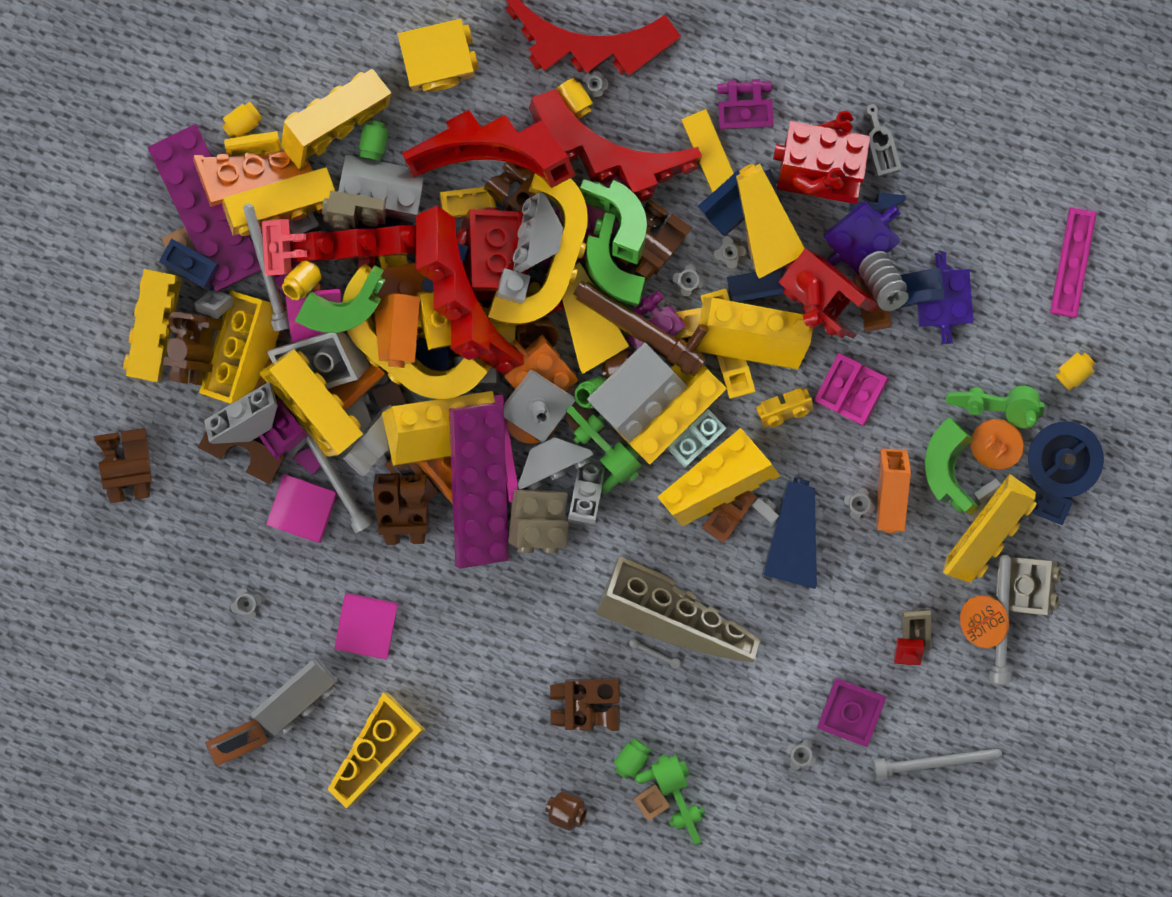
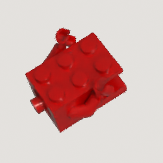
M842 111L837 115L836 120L820 125L790 121L784 145L776 144L773 160L781 161L777 189L857 204L860 183H863L870 136L850 132L853 128L851 122L854 118L849 111Z
M487 207L483 210L470 209L461 223V230L456 235L457 243L469 248L463 267L478 301L492 302L494 293L498 290L503 269L513 271V255L518 246L519 238L517 233L522 224V212L499 211L496 207ZM531 267L521 273L528 275V271L531 270ZM530 277V280H529L528 287H529L530 284L532 283L531 277Z
M806 248L796 260L789 263L786 273L778 282L785 288L783 293L794 302L798 301L804 305L802 309L806 312L803 314L805 325L812 328L825 321L822 326L825 328L826 333L831 336L837 334L841 338L848 336L854 339L857 334L838 318L850 301L872 313H875L879 308L877 301L824 257Z

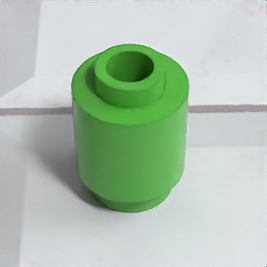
M369 120V125H363L358 148L361 151V158L381 161L382 155H385L389 129L384 128L385 123Z
M596 377L581 383L575 391L576 402L581 407L593 408L587 398L607 379L605 377Z
M633 738L631 742L626 743L613 763L617 766L615 771L625 779H628L630 776L635 778L650 758L648 754L651 749L636 738Z

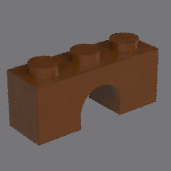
M206 431L197 447L224 460L232 447L237 445L243 446L248 450L251 457L246 473L269 485L275 480L287 456L282 454L280 456L281 459L277 461L265 444L258 441L259 436L250 442L212 444L208 440Z

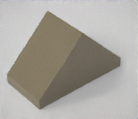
M927 608L901 610L902 638L924 640V651L931 650V610Z

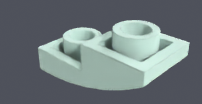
M707 409L667 449L685 468L727 428Z

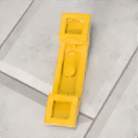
M727 289L700 296L702 304L703 298H717L730 301ZM716 355L729 399L756 392L746 360Z

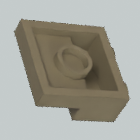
M330 190L329 199L324 198L322 214L324 215V222H329L330 226L334 227V230L357 229L358 220L362 221L365 225L373 227L378 226V224L385 225L387 211L384 199Z
M514 490L508 543L517 547V551L523 553H533L534 548H543L542 551L546 553H558L559 548H566L569 522L565 520L568 493L565 491Z
M999 556L998 578H997V589H996V600H998V591H999V569H1000V558H1001V556ZM1010 557L1009 611L1053 615V610H1057L1059 605V595L1054 594L1055 583H1060L1061 567H1057V561Z

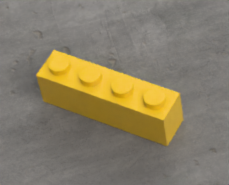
M327 167L224 197L223 209L232 235L240 234V236L250 235V231L243 211V207L246 204L254 206L261 228L262 221L279 219L297 221L305 218L307 213L315 211L322 213L324 198L329 199L330 190L335 191Z

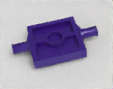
M866 201L861 203L823 234L824 239L834 249V253L826 260L833 266L843 261L860 275V264L868 255L877 251L888 253L900 243V238L891 230L889 222L901 214L899 209L893 205L885 213L880 214L874 211Z
M940 252L935 253L936 268L941 269L945 300L917 305L919 327L933 326L941 328V344H947V342L948 344H953L952 327L959 324L974 323L970 269L954 270L947 268L946 252H941V258Z

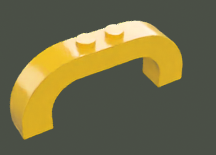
M534 174L529 191L535 194L539 192L544 193L548 199L556 204L562 216L563 232L559 252L552 256L541 289L535 295L526 297L523 304L496 297V291L487 313L490 321L503 325H524L534 322L552 311L563 298L568 284L573 285L578 273V269L574 268L577 258L582 259L587 245L583 243V239L587 229L588 214L584 197L571 178L551 188L540 176Z
M362 265L346 287L342 302H347L359 294L372 270L368 265ZM372 315L360 325L347 330L351 340L367 355L366 358L372 365L378 368L381 366L388 372V377L393 382L399 385L402 383L411 391L424 397L448 399L465 394L474 388L492 367L478 357L471 360L463 358L457 366L445 371L432 370L416 358L414 363H405V368L388 367V362L379 361L376 324L373 321Z

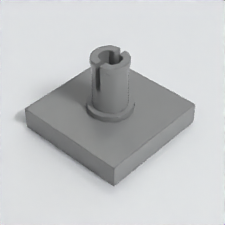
M530 369L503 405L504 418L544 443L566 414V410L576 400L572 395Z

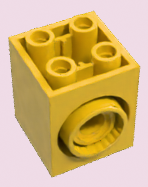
M462 19L397 33L409 85L413 92L423 90V92L440 91L455 87L460 84V81L476 78L474 71L479 70L475 51L470 52L468 46L473 44L471 31L468 24L463 25Z

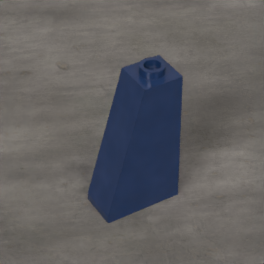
M794 477L793 482L787 481L778 513L779 517L776 520L762 574L816 589L815 488L809 487L810 481Z

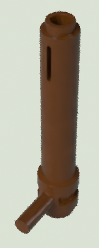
M581 281L574 291L573 295L577 296L576 300L642 343H646L651 349L664 356L666 362L672 366L676 364L682 368L680 371L686 375L690 373L695 376L706 360L701 355L702 352L697 349L709 330L706 325L700 324L687 343L681 338L677 340L590 282L585 283Z

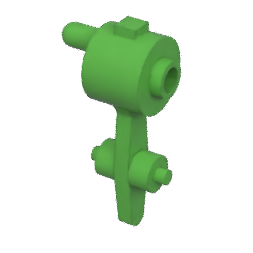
M1029 386L1013 388L1006 398L985 394L978 387L970 389L969 392H949L946 394L947 404L967 408L971 415H979L983 411H1003L1006 413L1008 422L1018 428L1035 426L1039 416H1043L1044 402H1040L1038 392Z
M572 406L566 410L580 425L573 432L576 435L573 439L578 445L582 441L586 444L592 438L606 452L600 461L612 475L602 484L601 492L609 493L619 482L623 484L628 479L632 482L639 475L636 471L642 465L636 459L640 455L629 444L624 447L618 442L611 448L598 434L604 427L601 422L605 418L601 414L597 417L592 414L585 420Z
M667 754L657 757L659 762L652 764L651 769L637 774L635 780L638 784H643L656 779L663 796L670 793L674 794L680 811L672 814L673 820L669 821L671 827L676 826L677 830L687 827L694 845H698L701 843L694 824L702 821L701 815L706 813L704 808L698 809L697 805L687 808L680 789L689 786L686 777L690 776L685 761L679 763L676 755L669 758Z

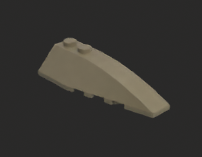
M619 556L602 593L596 614L676 646L723 658L753 663L760 643L759 638L734 621L730 620L728 622L720 617L719 611L712 606L709 608L705 607L695 600L696 595L690 591L687 593L683 592L674 585L676 582L669 577Z

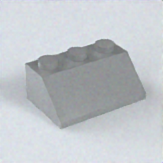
M345 155L338 192L384 199L388 218L415 223L424 174L413 178L406 166Z
M343 332L319 334L268 351L272 363L290 350L301 351L310 362L308 367L314 374L318 372L326 381V389L358 380L370 367L364 353Z
M644 343L587 400L630 443L687 385Z
M316 656L255 709L251 716L274 736L279 732L284 735L296 725L292 721L299 714L305 717L316 707L313 704L320 696L326 699L336 690L333 685L338 680Z

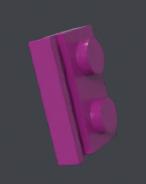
M280 399L276 400L277 409L272 428L259 436L277 461L281 459L280 456L285 451L287 453L290 452L308 436Z

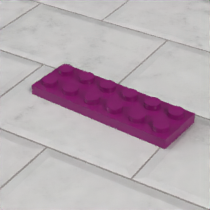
M194 124L148 146L147 148L197 253L220 265L211 280L215 291L218 293L261 272L250 235L240 236L238 234L233 236L223 204L210 207L193 161L194 155L212 157L198 126Z
M493 402L450 408L455 566L461 569L509 561L503 403Z

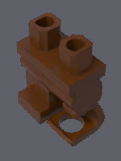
M506 162L502 167L504 172L501 175L491 177L485 184L484 190L499 203L503 204L510 192V186L514 181L518 182L521 186L508 199L504 209L506 211L522 212L525 201L536 195L529 191L535 173L527 168Z
M650 199L644 207L647 221L645 247L638 262L640 265L634 272V275L644 277V282L651 278L653 274L657 276L692 229L689 224L672 213L655 237L651 234V230L663 225L669 212ZM616 256L613 259L622 267H626L629 261Z
M173 312L170 314L168 322L171 330L177 333L178 336L168 341V357H164L163 365L171 366L169 381L202 385L204 371L212 372L213 364H209L213 359L214 353L212 342L215 329H222L223 319Z
M146 428L121 431L125 458L121 459L117 458V446L120 442V434L118 432L94 436V441L103 451V460L99 462L102 487L104 490L106 489L110 503L125 501L123 487L132 485L135 499L150 498V483L153 481Z
M400 473L375 474L373 492L379 525L378 530L379 535H383L386 545L399 544L401 540L400 534H410V542L413 544L425 543L430 519L428 501H422V496L425 492L427 475H402L400 482ZM411 480H419L418 482H413V483H412V482H408V481H411ZM401 495L407 502H401Z
M620 677L566 679L565 683L550 685V700H565V709L551 710V725L565 726V730H594L595 725L605 726L611 731L620 730ZM593 704H618L605 712L593 709Z

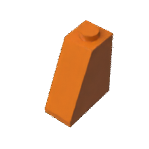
M395 293L377 296L381 298L374 311L379 361L388 362V367L405 368V363L415 362L420 297Z
M880 449L876 521L877 529L883 530L886 533L905 532L911 477L907 450Z

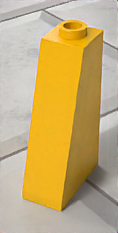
M750 164L739 171L740 174L736 176L754 269L760 279L796 260L805 247L761 164L756 166Z
M578 263L574 266V268L578 269L576 279L573 285L568 284L562 300L579 368L582 374L624 349L629 348V345L618 326L576 300L577 296L573 295L580 282H590L592 284L582 265Z

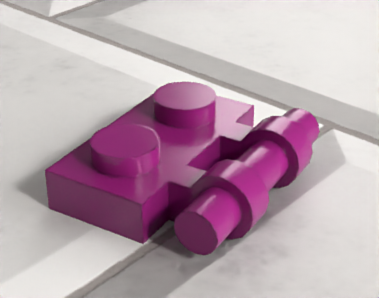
M752 79V82L736 83V80H729L728 83L717 84V94H728L729 101L718 102L719 130L773 127L772 99L761 100V92L772 91L771 81L761 82L760 79ZM752 93L753 100L737 101V94Z
M659 290L651 296H645L641 300L642 303L633 309L634 312L643 316L649 311L653 315V318L649 321L673 337L687 327L671 305L663 310L660 309L657 304L664 299V296ZM631 335L627 337L635 350L644 344Z

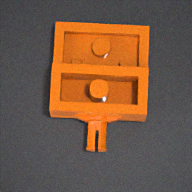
M543 335L525 349L517 340L512 341L518 349L517 351L524 355V365L512 369L510 372L503 373L504 377L515 389L530 369L564 391L578 381L575 373L561 359L559 353Z

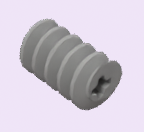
M884 251L873 252L862 261L859 267L860 277L873 294V298L877 301L878 306L882 310L892 311L904 305L909 299L906 292L907 285L902 281L901 275L898 274L897 269L893 266V262L889 259L888 254Z

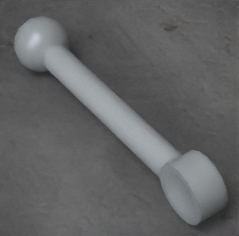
M632 638L629 641L631 648H639L670 663L674 669L679 668L681 665L678 658H670L641 644L637 638Z

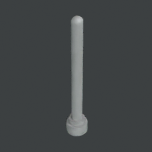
M246 204L243 207V211L274 311L271 324L274 331L290 328L288 312L283 307L275 276H265L263 236L254 206Z
M307 433L308 436L305 440L350 513V520L352 522L350 525L355 534L373 524L374 522L369 513L365 514L364 510L360 511L329 457L324 454Z
M1002 555L999 569L998 601L1005 608L1008 615L1011 558L1008 555ZM1007 635L996 646L995 664L989 670V682L1008 684L1011 682V671L1009 666L1006 665Z
M990 749L899 762L885 761L884 758L873 759L874 776L876 781L887 780V777L892 776V773L997 760L1002 757V751L1000 749Z

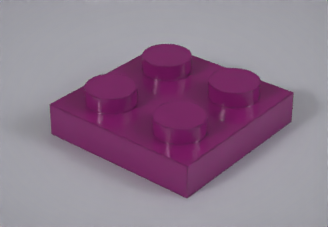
M835 677L816 728L868 747L886 696Z

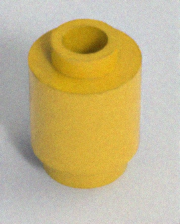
M574 77L556 88L566 106L578 120L591 112L590 106L593 105V102L582 84L577 82Z
M249 101L245 105L242 103L222 119L225 121V124L222 125V128L230 138L234 136L242 137L259 125L258 122L263 118Z
M301 261L285 277L284 284L282 285L283 292L292 300L306 297L321 281L319 267L313 262Z
M1076 352L1058 368L1059 372L1055 376L1070 391L1073 387L1078 388L1095 372L1092 367L1096 363L1086 352L1082 355Z

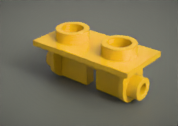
M798 388L784 393L783 397L786 402L784 404L780 403L778 396L760 402L756 409L761 418L763 428L768 426L777 427L787 419L793 417L801 418L814 410L807 388Z

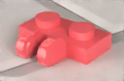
M289 219L262 221L265 276L287 275L292 271L291 258L307 257V251H291L290 241L301 242L306 240V234H290Z

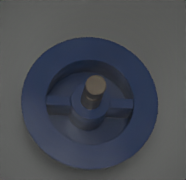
M1063 421L1048 425L1034 437L1029 447L1028 468L1033 480L1041 489L1054 496L1073 497L1086 492L1097 482L1103 469L1104 455L1098 438L1088 428L1075 422Z

